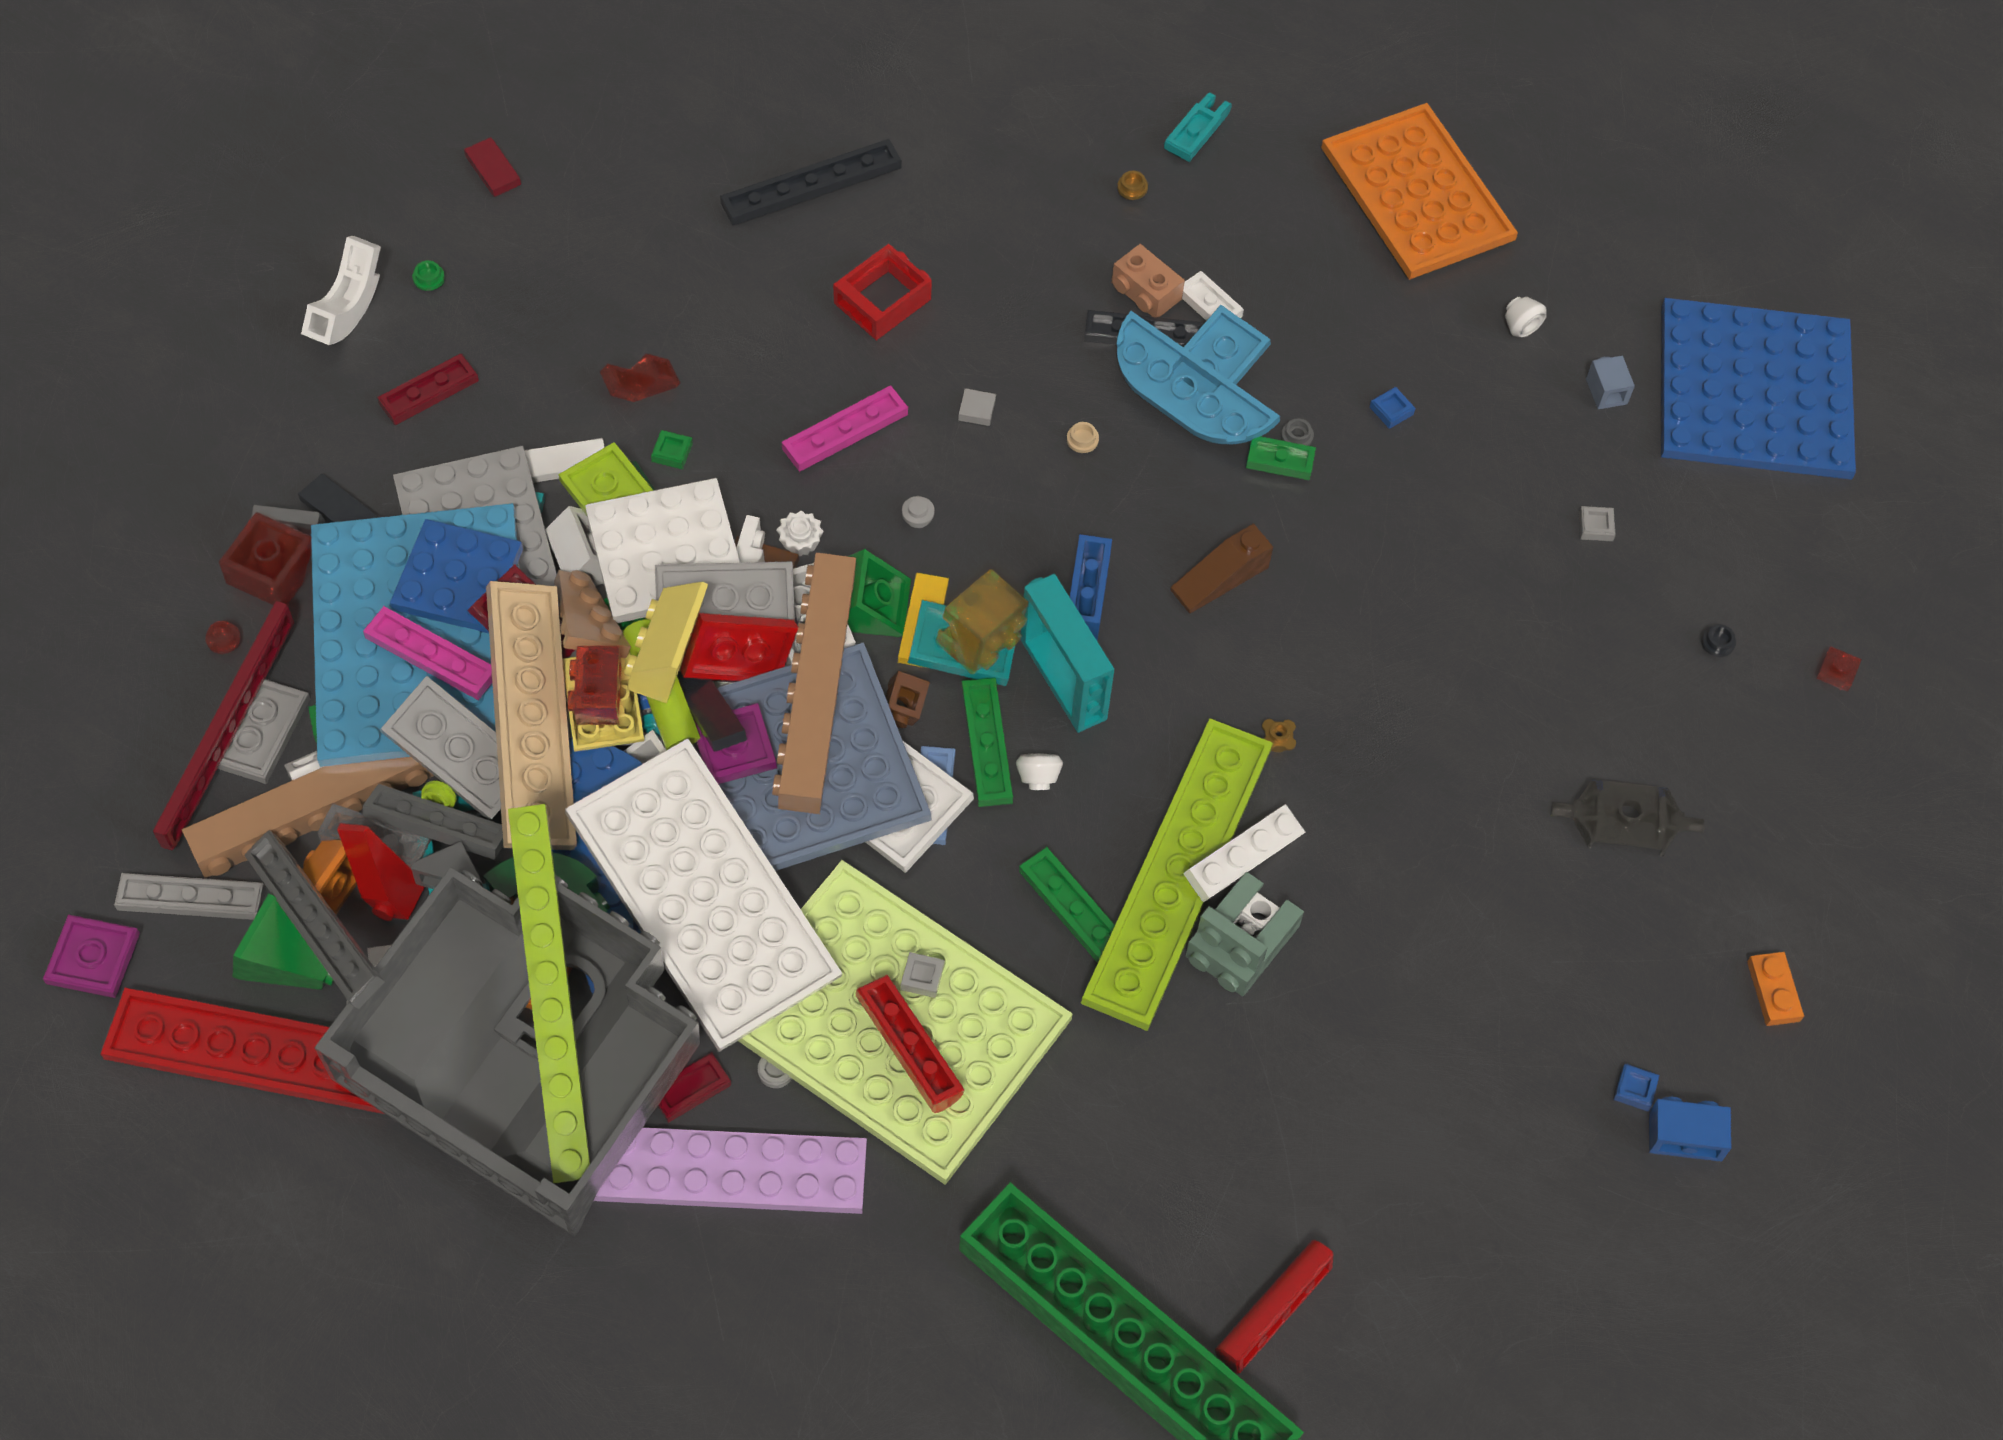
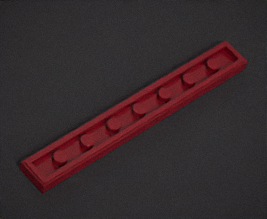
M276 601L160 816L153 833L162 848L173 851L183 834L182 829L187 827L294 625V620L287 604Z

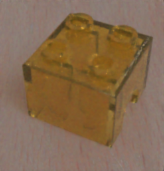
M990 569L945 607L943 619L950 626L944 631L939 629L936 643L970 674H975L982 667L988 670L999 658L998 653L1002 649H1012L1021 639L1022 635L1019 633V630L1028 620L1024 616L1028 607V601L996 572Z

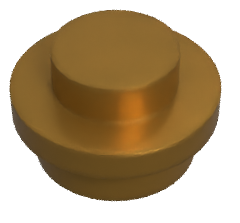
M1128 171L1119 179L1117 189L1124 198L1137 200L1146 195L1148 182L1142 173Z

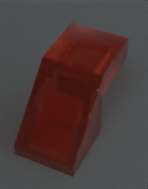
M647 353L631 370L607 364L600 371L611 396L632 402L674 389L680 384L669 359Z

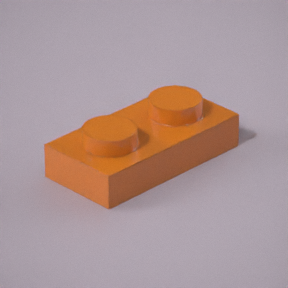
M1785 952L1750 956L1747 963L1766 1026L1801 1022L1804 1013Z

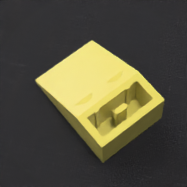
M629 652L626 658L591 654L563 659V672L574 752L644 741L637 693L627 690L630 676L624 674L631 656Z

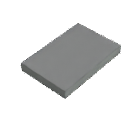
M264 679L217 769L267 784L310 701L309 693Z

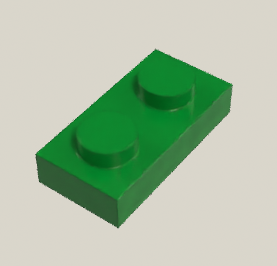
M1260 436L1251 441L1246 468L1310 480L1316 447Z

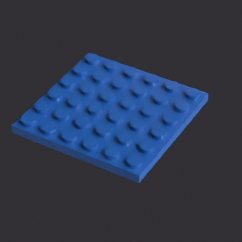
M1664 298L1662 303L1661 457L1852 480L1856 473L1850 319Z

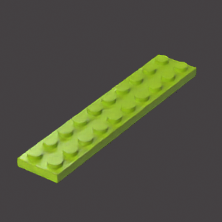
M1211 718L1209 719L1081 1001L1082 1005L1143 1030H1149L1204 904L1183 873L1232 840L1271 752L1272 742Z

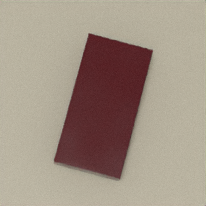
M492 137L464 149L465 157L493 197L521 185L520 177Z
M711 1052L681 1071L658 1104V1108L669 1123L730 1087L731 1080Z

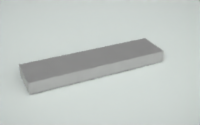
M121 873L114 906L119 911L254 920L263 904L266 888L264 883Z

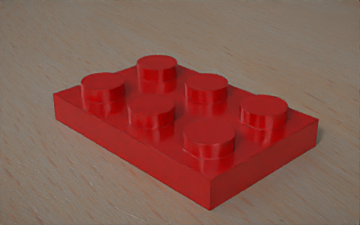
M699 613L680 671L684 678L741 681L783 668L789 656L798 626L794 620Z

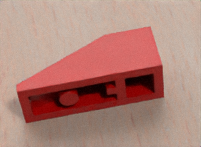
M340 823L337 831L362 899L373 908V914L383 920L391 921L392 918L408 920L424 886L416 884L411 868L368 826Z

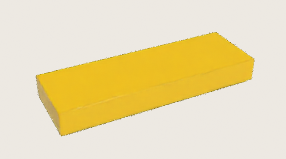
M916 573L898 654V663L913 665L908 663L921 602L924 600L944 605L949 578Z

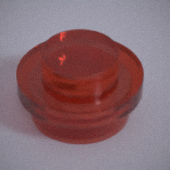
M218 621L209 627L205 639L211 651L218 654H226L238 647L241 635L235 625L227 621Z

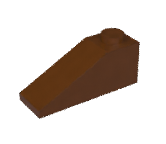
M1253 523L1227 538L1171 586L1170 591L1191 614L1268 569L1273 546Z

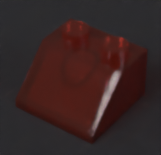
M256 512L219 561L226 584L272 605L276 601L288 604L303 583L312 552L311 536Z

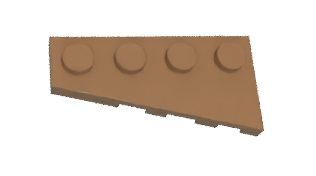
M558 570L554 585L557 586L558 602L560 603L559 617L563 618L561 624V634L565 635L563 648L626 658L631 646L625 639L617 622L613 620L612 613L590 576L579 570H573L572 572Z

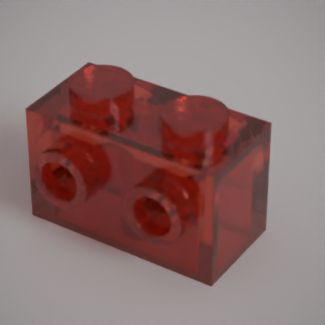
M577 646L576 660H570L569 666L570 681H575L574 690L568 691V711H574L577 725H619L622 674L619 646Z

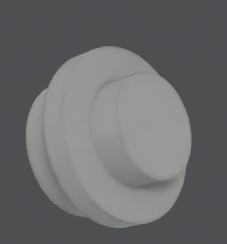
M911 497L902 506V517L911 527H925L934 517V505L925 497Z

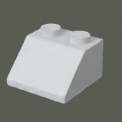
M568 506L545 529L550 547L562 571L572 572L573 570H579L588 574L595 586L603 584L588 517L582 509Z

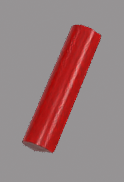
M885 975L858 988L855 993L856 998L931 1111L939 1113L955 1104L962 1097L965 1089L889 976Z
M1312 1240L1215 1348V1353L1221 1362L1236 1375L1240 1374L1332 1270L1333 1251L1319 1241Z

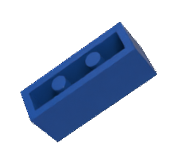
M1080 534L1070 599L1098 641L1112 539Z

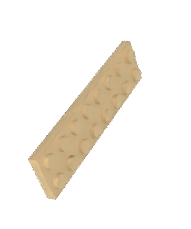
M490 581L486 586L503 846L504 848H512L508 809L546 804L552 850H573L577 846L576 829L565 814V809L573 805L574 802L557 586Z

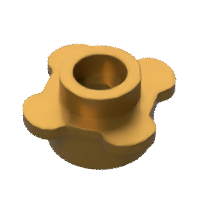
M1267 719L1263 722L1264 739L1273 743L1271 751L1283 752L1295 748L1296 740L1293 738V731L1296 725L1293 721L1287 719L1284 722H1274L1272 719ZM1276 733H1281L1282 736L1279 737L1276 735Z

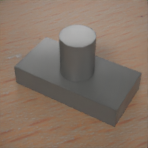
M260 505L253 506L251 516L259 528L277 530L274 549L283 553L294 552L297 532L311 534V525L327 523L320 512Z

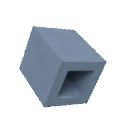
M1623 356L1601 357L1592 361L1586 381L1597 409L1627 405L1635 385Z

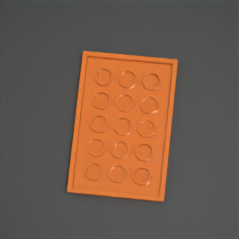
M1428 103L1322 141V150L1409 280L1516 240L1518 232Z

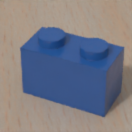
M1664 1097L1657 1099L1649 1112V1153L1722 1162L1731 1150V1107H1722L1712 1101L1689 1103L1683 1102L1682 1099L1677 1097Z

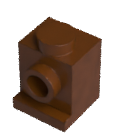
M897 671L889 679V687L885 698L897 728H907V725L913 726L920 719L930 682L901 671ZM896 701H902L905 707L896 704Z

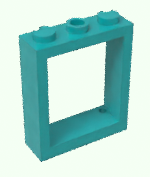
M1052 574L1046 578L1039 577L1032 580L1024 587L1020 640L1075 730L1079 733L1107 720L1114 667L1057 576Z

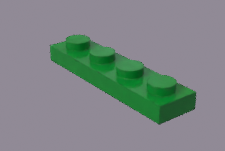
M996 678L962 681V694L978 807L1013 804Z
M1046 847L1019 866V873L1098 963L1115 925Z

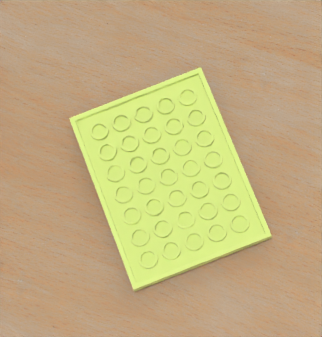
M841 860L800 910L843 973L842 976L738 1041L946 1185L1070 1023L1073 1014ZM910 952L945 960L936 998L901 990V982ZM885 975L889 976L965 1089L962 1097L955 1104L939 1113L931 1111L856 998L855 993L858 988Z

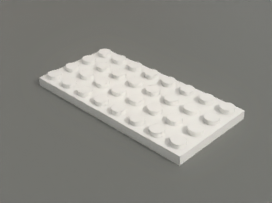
M689 739L682 741L565 809V814L639 929L650 933L660 942L659 946L662 949L664 968L719 1052L842 976L843 973Z

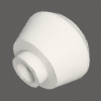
M1517 297L1506 307L1505 318L1510 333L1516 337L1530 335L1542 325L1546 318V307L1529 297Z
M1023 754L1016 761L1022 782L1029 783V789L1031 790L1050 789V783H1056L1063 765V761L1055 754Z

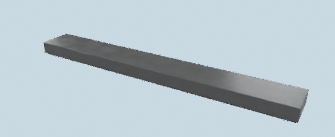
M268 830L244 856L271 894L277 898L276 901L349 1003L360 1009L385 983L384 979L280 838Z

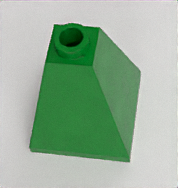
M268 894L233 955V977L239 980L320 990L323 989L325 984L332 986L334 980L276 901L277 898Z

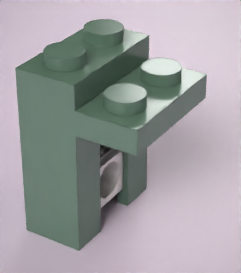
M1248 872L1242 876L1215 910L1209 906L1201 915L1198 930L1189 941L1186 957L1189 958L1190 963L1196 969L1202 972L1207 971L1218 979L1219 984L1224 989L1230 992H1237L1242 997L1300 927L1304 914L1302 909L1289 900H1286L1279 908L1258 892L1264 883ZM1261 913L1267 919L1258 920L1254 918L1251 914Z

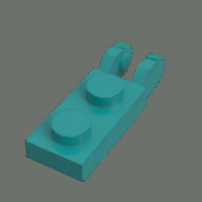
M1209 92L1199 104L1196 103L1167 137L1164 149L1190 162L1228 116L1232 104L1224 101L1215 112L1211 111L1210 109L1215 103L1216 96Z

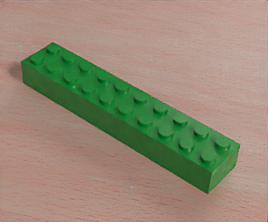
M1011 1182L960 1236L959 1251L1177 1440H1301L1304 1431Z

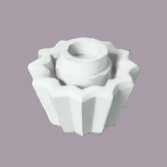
M803 511L796 514L789 513L787 518L780 520L781 526L777 528V532L780 535L779 541L786 550L799 554V557L814 551L824 532L820 528L821 521L815 519L813 513L805 514Z

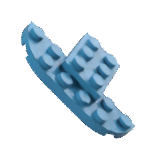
M1220 305L1184 347L1133 311H1130L1126 316L1117 338V357L1125 381L1136 394L1184 429L1212 443L1239 444L1266 434L1280 422V416L1236 385L1271 345L1270 339L1227 308Z

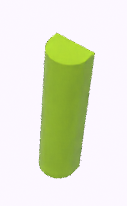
M640 620L624 629L623 635L631 646L629 650L630 655L638 657L640 648L635 646L641 627H649L651 620ZM677 676L667 703L646 696L666 751L686 739H689L692 745L700 739Z

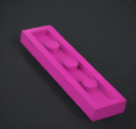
M890 385L782 442V450L800 472L907 416L908 406Z
M385 606L381 608L363 631L367 640L476 700H479L492 684L491 664Z

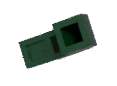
M552 853L555 875L568 884L567 889L577 895L581 892L589 895L599 904L598 908L608 914L607 910L610 909V906L598 892L597 876L581 862L562 854ZM514 857L500 863L483 875L488 891L492 892L496 889L502 892L512 901L510 905H513L518 898Z

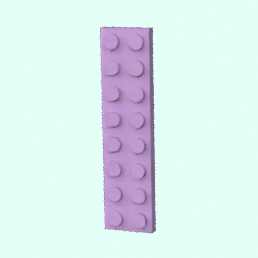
M642 1128L599 1189L594 1201L862 1214L867 1138Z

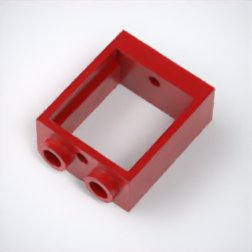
M887 244L833 284L834 304L877 341L931 300L932 280L924 270H919L914 266L903 252L897 251L890 244ZM889 272L907 287L910 292L882 312L860 292Z

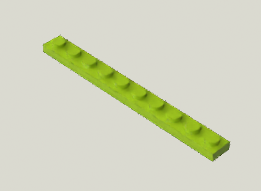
M546 804L508 809L553 1183L580 1180L591 1162Z

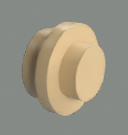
M1076 423L1067 433L1068 446L1078 453L1091 452L1098 445L1099 434L1090 423Z

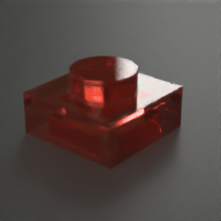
M1830 646L1816 679L1849 691L1862 659Z

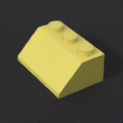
M697 582L663 588L659 600H651L645 617L651 620L648 628L641 627L635 646L640 648L638 657L630 656L624 673L630 676L627 690L667 703L708 587L707 583Z

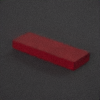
M460 353L378 396V403L393 424L397 425L478 382V374Z

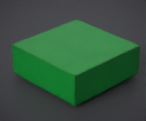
M661 430L651 454L652 462L683 470L693 445L692 437Z

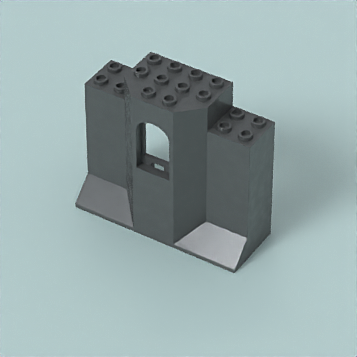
M450 867L375 968L385 983L360 1009H357L348 1002L315 1046V1050L333 1081L575 1237L599 1189L699 1047V1025L695 1021L697 1017L683 1006L679 1005L677 1008L669 1005L664 1001L666 999L665 996L653 988V985L664 971L662 949L659 946L660 942L646 931H641L639 934L628 927L629 922L618 913L611 912L607 914L599 909V904L589 895L583 892L577 895L567 889L568 884L555 875L566 967L583 971L593 982L595 990L592 998L573 1023L591 1164L580 1180L553 1183L537 1049L520 1039L525 1033L536 1040L535 1029L518 1019L531 1000L519 898L516 899L513 905H510L512 901L502 892L496 889L490 892L480 886L481 881L472 873L466 870L460 873Z

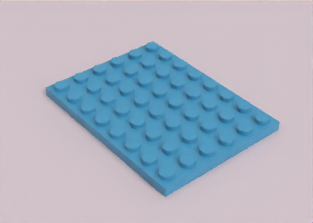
M513 503L311 525L317 761L320 767L411 757L381 733L380 729L426 676L496 732L493 682L481 698L476 700L367 640L363 631L383 606L392 610L390 606L391 598L425 519L517 541L516 516ZM392 610L491 664L489 633Z

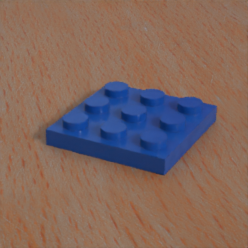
M425 519L391 598V609L489 633L467 610L486 592V586L490 581H498L514 564L517 566L523 551L522 542Z

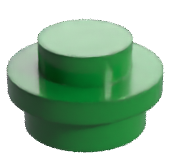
M426 260L417 264L412 278L417 288L431 291L443 284L445 276L443 269L436 262Z

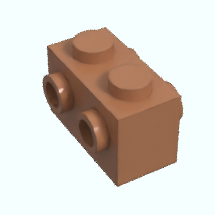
M1137 245L1114 263L1112 275L1114 287L1118 292L1127 295L1133 300L1141 311L1147 312L1152 317L1162 316L1182 300L1185 280L1143 245Z

